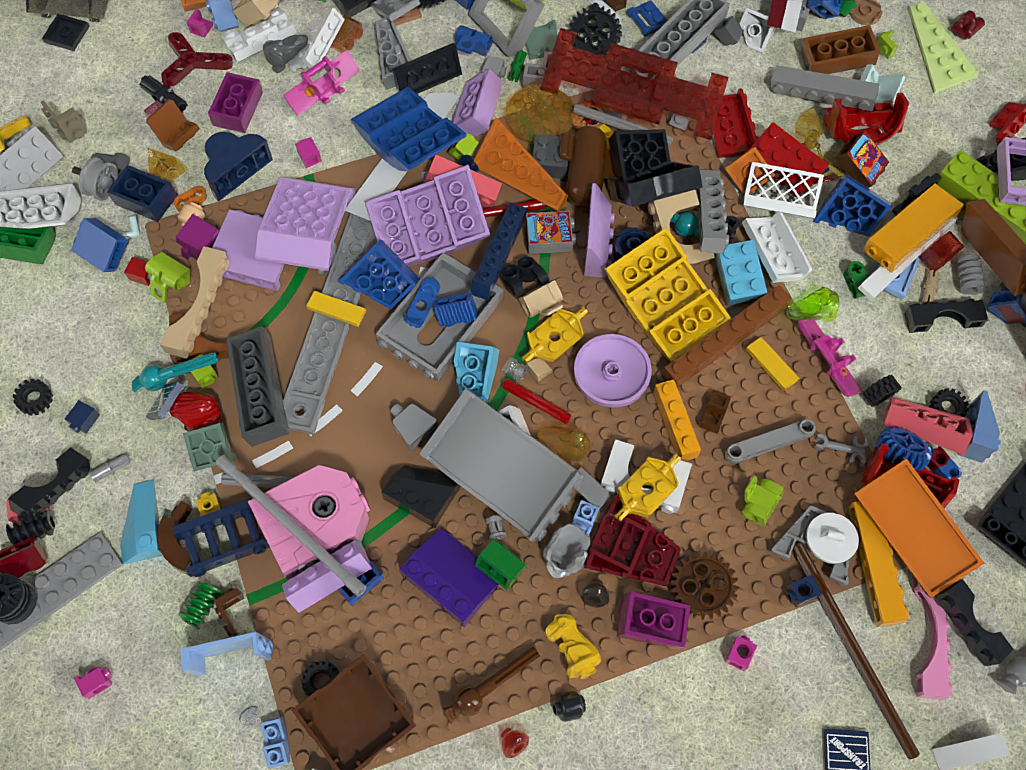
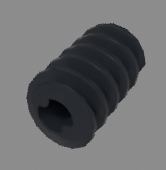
M49 510L45 511V517L41 514L37 520L33 519L30 523L21 518V525L17 521H13L12 528L9 524H6L7 536L12 544L33 535L40 539L46 535L51 536L55 529V523Z

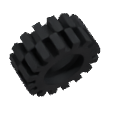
M891 374L873 383L862 394L871 407H875L893 397L902 387Z
M30 379V382L25 380L24 385L20 383L18 385L20 389L15 388L14 392L16 394H13L15 399L13 402L16 407L24 414L27 413L30 416L33 413L39 415V411L44 413V408L48 409L50 407L48 403L53 401L51 399L53 394L50 388L39 379L36 381ZM30 393H40L39 398L35 402L27 403V396Z
M945 388L944 391L943 389L940 390L931 399L929 407L947 412L942 407V402L949 401L955 406V412L951 414L965 417L966 412L969 410V407H967L969 403L968 401L964 402L966 397L965 395L961 397L960 391L955 393L956 389L952 388L949 391V388Z
M314 661L312 665L306 667L305 672L303 671L301 687L307 696L317 690L313 680L318 673H326L330 679L339 673V670L329 661Z

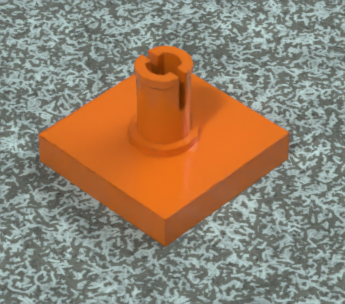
M755 146L725 167L744 195L751 163L767 164ZM755 166L753 174L758 180L766 173L762 167ZM773 172L769 174L771 178L775 176ZM766 176L759 183L762 186L770 179ZM757 183L750 187L749 194L759 188Z

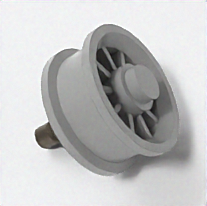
M94 157L89 159L82 169L76 166L72 168V173L79 175V189L82 194L86 196L93 195L99 201L109 198L107 190L118 178V169L115 164L110 162L104 163L102 159Z

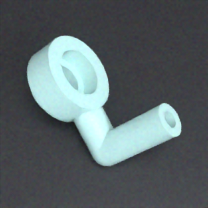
M136 215L128 216L131 231L118 233L127 239L138 237L140 232Z

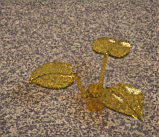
M812 107L797 120L795 125L796 133L799 136H805L802 143L808 149L816 147L818 156L829 164L830 171L823 174L824 177L832 179L842 177L846 172L835 159L838 153L828 151L824 157L821 154L818 142L824 132L825 125Z

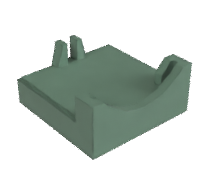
M551 20L543 26L533 27L525 43L529 60L544 58L545 51L562 53L555 20Z
M223 423L183 433L194 472L217 466L216 461L222 455H225L230 461L237 460L235 452L231 453Z

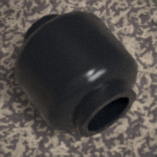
M576 691L558 694L555 702L552 704V709L555 716H558L561 721L567 722L580 719L583 712L586 711V704L582 695H579Z

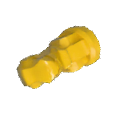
M568 614L555 615L553 622L546 627L544 634L550 642H555L560 638L563 640V643L558 648L560 652L564 653L569 665L566 671L568 677L577 678L580 676L581 679H585L596 672L595 667L601 662V656L597 648L579 632L573 616Z

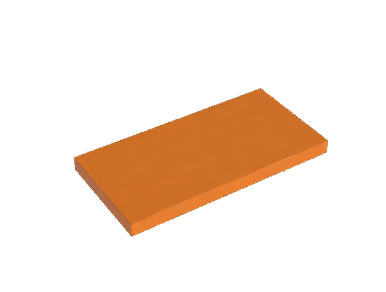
M907 459L854 493L930 598L984 564V561Z

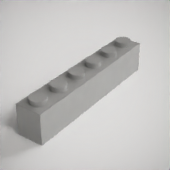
M777 65L771 79L770 91L833 104L834 99L840 98L842 106L873 111L880 84Z

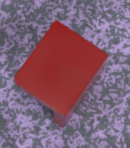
M131 257L124 271L130 281L149 286L148 273L145 271L148 261Z

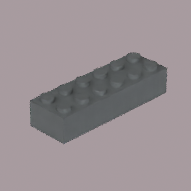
M261 326L226 339L242 438L253 447L288 435L289 431L272 338Z

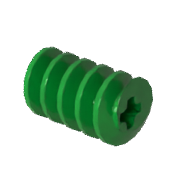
M198 582L197 587L200 590L192 591L196 598L188 597L191 605H183L186 613L179 612L178 615L185 623L200 630L197 622H205L201 616H209L206 608H214L210 601L218 599L215 593L222 594V592L210 584Z

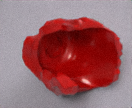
M196 392L180 393L169 411L172 417L177 418L184 424V430L188 432L222 423L223 414L218 405L217 398L208 394Z

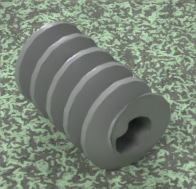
M979 254L965 255L956 262L960 280L959 285L961 286L960 292L962 294L977 295L984 291L981 288L985 284L982 281L984 277L981 274L983 270L981 268L982 264L979 261L981 259Z

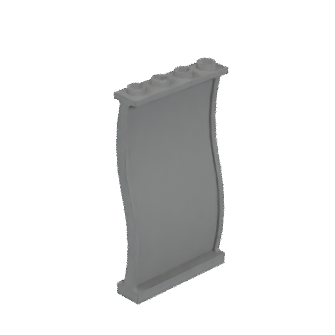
M468 389L464 390L419 453L457 484L505 518L526 535L531 542L541 541L547 533L545 529L550 523L553 524L559 517L558 511L562 506H567L571 500V493L574 490L577 491L583 484L582 478L584 475Z

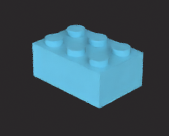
M754 240L729 244L725 246L723 254L714 253L727 306L759 300L767 294Z

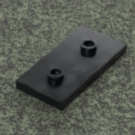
M454 43L392 68L398 92L409 87L416 94L462 75L458 52Z

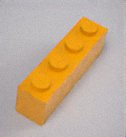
M670 380L656 384L653 395L675 454L681 458V461L698 458L701 448L675 381Z

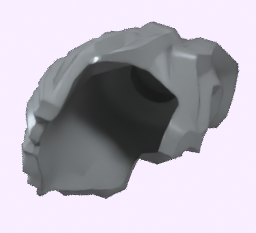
M569 523L556 530L550 542L544 548L543 557L546 560L547 570L553 578L569 576L584 566L588 556L590 536L584 533V530L580 529L576 524Z

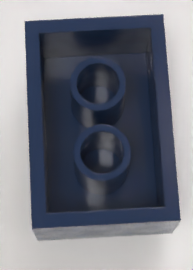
M129 165L125 167L107 190L115 205L156 222L161 219L178 196L171 182Z

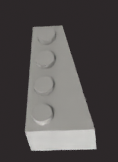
M384 17L375 21L382 80L387 90L397 87L392 68L411 61V58L394 21L391 22Z

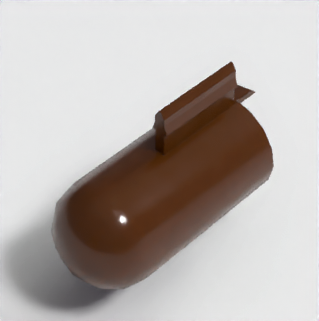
M595 126L580 127L576 130L575 136H571L568 133L561 134L559 156L561 159L569 161L566 192L568 199L578 207H590L592 183L597 184L602 191L603 179L616 177L613 172L610 150L606 149L605 133Z

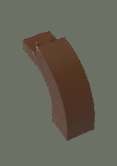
M181 501L173 509L171 518L163 515L158 527L157 540L163 557L175 569L189 576L186 568L192 566L188 550L181 546L180 540L178 541L172 528L186 522L193 510L187 503Z

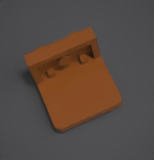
M168 99L146 119V123L161 144L175 152L181 149L183 144L193 138L196 132L200 130L196 123L186 120L175 102L171 99Z

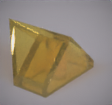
M147 148L149 174L173 182L188 170V167L178 158Z

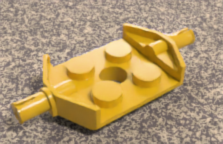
M582 307L576 313L560 309L531 333L527 332L530 350L521 357L522 360L527 363L535 357L548 362H554L583 337L580 319L588 313L587 309ZM555 334L558 335L560 339L558 341H552L549 337Z
M674 454L665 462L648 457L644 464L621 487H618L617 491L623 506L615 514V517L622 521L627 514L630 515L632 513L648 518L678 487L679 482L673 467L681 458ZM642 486H651L653 492L651 494L644 493Z

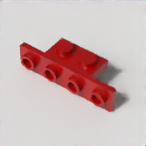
M1008 102L989 122L990 127L1001 130L996 135L997 146L1005 137L1012 138L1026 123V104Z

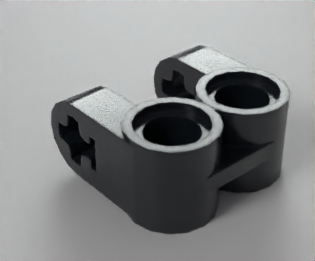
M529 256L518 260L517 266L508 265L501 271L504 286L515 299L525 295V290L522 286L523 282L535 281L539 286L549 282V277L543 267L534 258Z

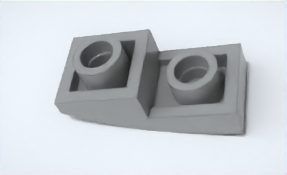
M580 467L577 471L582 473L584 477L582 478L583 484L577 492L590 504L601 508L611 495Z

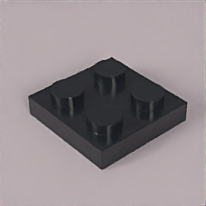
M57 13L43 35L42 40L44 43L75 51L88 30L89 24L86 21Z

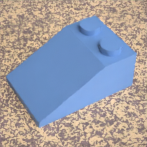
M984 390L969 404L966 418L970 419L973 436L965 455L958 454L980 463L986 458H990L993 452H997L1001 441L998 440L1000 431L988 392Z

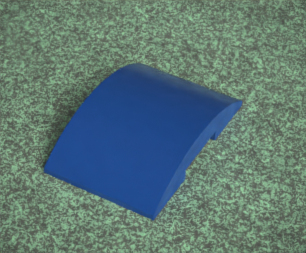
M409 87L351 119L361 136L383 160L392 167L405 172L467 136V133L447 117L442 119L428 108L427 102Z

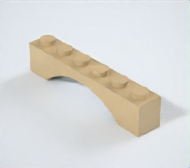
M203 246L197 260L200 271V289L197 298L189 311L180 320L166 329L160 343L165 353L187 359L189 352L193 351L195 338L201 332L202 322L208 316V308L215 300V292L218 286L222 284L224 271L229 267V260L225 251Z

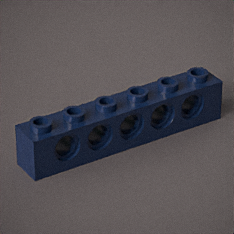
M509 203L472 280L471 293L473 296L489 300L524 224L527 208Z

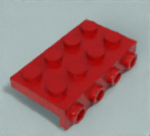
M739 88L737 94L703 98L702 103L717 158L741 156L747 152L759 136H756L755 122H752L751 108L747 105L746 93L744 94L743 89Z
M774 122L769 125L751 146V148L756 147L768 165L822 174L829 166L827 162ZM778 170L773 172L775 174L773 178L776 182L784 177ZM795 173L787 177L792 186L802 181L799 175ZM810 177L806 180V183L811 187L818 178ZM785 179L778 183L787 189L791 188ZM804 183L794 188L799 196L808 191ZM791 190L790 193L793 196L797 197L793 190Z

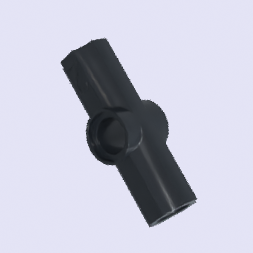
M145 75L141 78L140 87L150 94L156 102L164 104L168 99H171L181 112L186 109V101L176 95L170 86L161 84L150 75Z

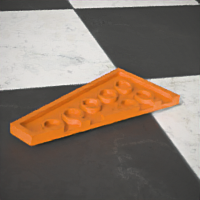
M495 118L471 165L551 208L561 211L568 198L566 192L498 118Z

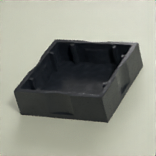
M676 161L628 182L620 181L617 177L607 179L611 200L632 207L703 188L699 165L684 164Z

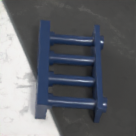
M253 498L172 527L178 541L181 539L185 541L192 562V566L186 568L190 577H201L206 574V571L251 554L258 555L264 553L267 548H270L266 538L260 539L252 516L254 513L248 503ZM241 517L245 519L253 542L243 547L240 546L233 526L234 520ZM219 525L225 526L233 549L224 554H220L213 533L214 527ZM200 532L205 533L213 557L203 562H200L192 538Z

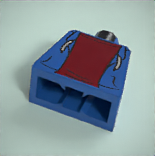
M1010 290L993 292L987 308L1007 324L1020 323L1023 327H1026V294L1014 296Z

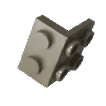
M44 100L41 101L43 106L41 108L42 112L47 118L50 117L48 122L54 129H58L57 133L62 139L66 138L71 143L76 139L82 138L87 133L85 126L73 107L56 116Z

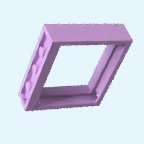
M1005 137L997 146L999 200L1001 203L1026 206V189L1011 187L1010 153L1026 156V140Z

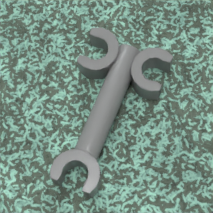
M822 434L816 436L815 439L820 440L823 444H816L814 449L821 451L829 448L851 453L852 456L849 458L850 464L854 463L855 458L860 459V466L866 463L864 453L869 442L867 438L864 439L863 444H859L857 442L858 436H855L851 446L829 441Z

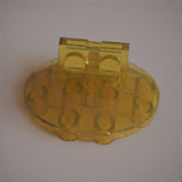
M533 81L510 98L506 107V122L511 132L520 140L534 144L536 134L561 137L562 133H569L575 119L574 105L571 99L560 89L549 85H537Z

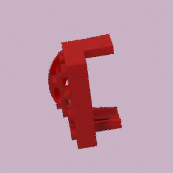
M897 93L894 104L893 102L876 103L873 111L852 107H842V100L838 98L834 99L832 108H825L823 121L833 139H841L846 144L853 134L866 131L878 146L891 139L896 133L902 132L909 101L903 93ZM875 125V126H873V127L866 128V129H859V130H857V129H851V128H854L855 126H866V127H869V126Z
M883 443L879 449L875 446L868 457L861 482L869 484L896 466L890 460L885 459L889 446ZM926 469L916 471L945 509L956 496L960 479L951 477L948 480Z

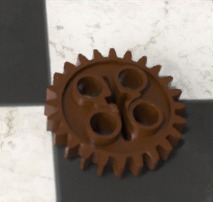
M696 552V558L694 559L689 554L688 562L683 559L681 560L683 567L675 566L679 573H672V577L676 579L670 582V585L676 587L671 590V594H677L674 602L681 601L682 604L690 605V611L693 612L694 619L698 614H701L702 620H704L705 615H708L710 620H712L714 613L721 617L720 610L727 613L728 608L726 605L732 607L734 605L730 598L737 599L738 596L733 593V591L739 589V586L733 585L738 581V578L731 577L735 570L728 571L730 563L723 565V557L718 561L715 560V553L709 558L707 552L704 553L703 557H700V554ZM698 567H703L706 569L707 574L700 576L695 570ZM711 571H715V574L708 583V588L705 587L698 600L694 601L693 598L700 591L701 584L705 583ZM721 579L725 585L718 588L713 584V581ZM692 584L696 590L693 593H688L685 591L684 586ZM710 596L713 599V603L706 605L702 602V598Z

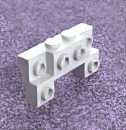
M280 8L270 11L271 15L266 21L241 33L234 29L227 30L220 36L223 44L237 62L263 50V45L268 40H282L297 33L293 23L287 19L286 14Z

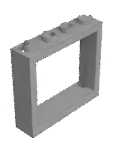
M475 0L469 15L486 34L492 36L493 42L507 56H516L517 52L523 49L545 6L541 0H520L527 7V10L510 41L484 13L489 0Z

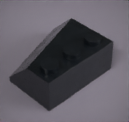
M404 465L391 476L381 493L384 500L435 528L461 486L445 473Z

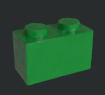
M493 540L479 554L475 566L507 591L522 575L526 564L519 557L509 552L504 545Z

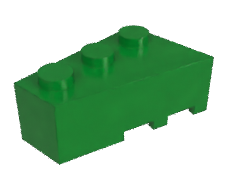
M52 226L29 229L0 227V258L43 265L56 238Z

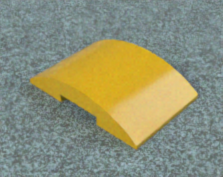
M666 227L611 264L605 271L637 324L656 348L672 362L731 320V317L712 290H708L687 261V255Z

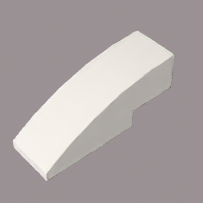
M1003 733L932 749L939 770H949L1010 756Z

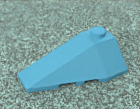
M457 342L454 366L456 367V381L460 396L465 389H468L477 396L485 397L488 400L500 350L491 346Z
M154 480L133 485L120 544L123 565L163 556L157 540L160 522Z

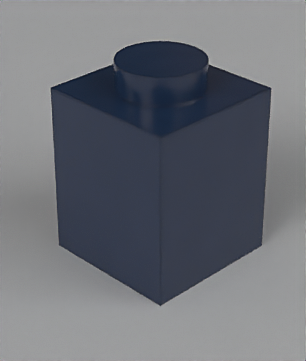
M78 400L65 417V420L70 424L68 428L76 433L81 431L87 434L100 414L93 407Z

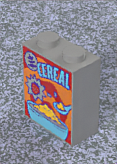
M570 211L526 213L529 254L572 252L573 244H576V234L572 233L574 218L570 217Z

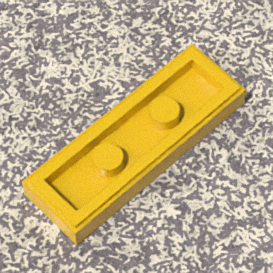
M317 291L313 292L306 305L308 310L359 327L366 313V309Z
M762 337L747 346L746 351L783 391L799 380V377Z

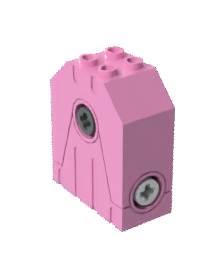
M318 465L264 493L330 555L354 540L362 542L369 522L367 512L370 509L354 477L349 478L347 472ZM254 498L248 501L282 573L288 580L320 562L307 547Z

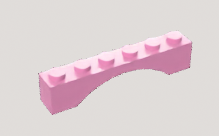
M913 576V593L920 600L927 613L932 635L928 659L916 676L917 697L945 700L949 698L952 692V685L949 682L948 675L951 670V663L948 661L950 642L947 639L949 621L946 618V612L936 598H930Z

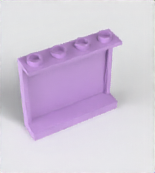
M229 209L212 247L213 249L225 251L228 257L229 267L224 271L222 277L278 291L281 286L279 277L285 264L255 258L258 229L263 218L256 214H246L241 210L234 211Z

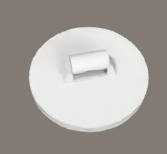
M824 513L817 516L811 521L806 532V541L811 552L818 559L827 563H843L850 559L858 548L859 537L856 528L846 517L840 514Z

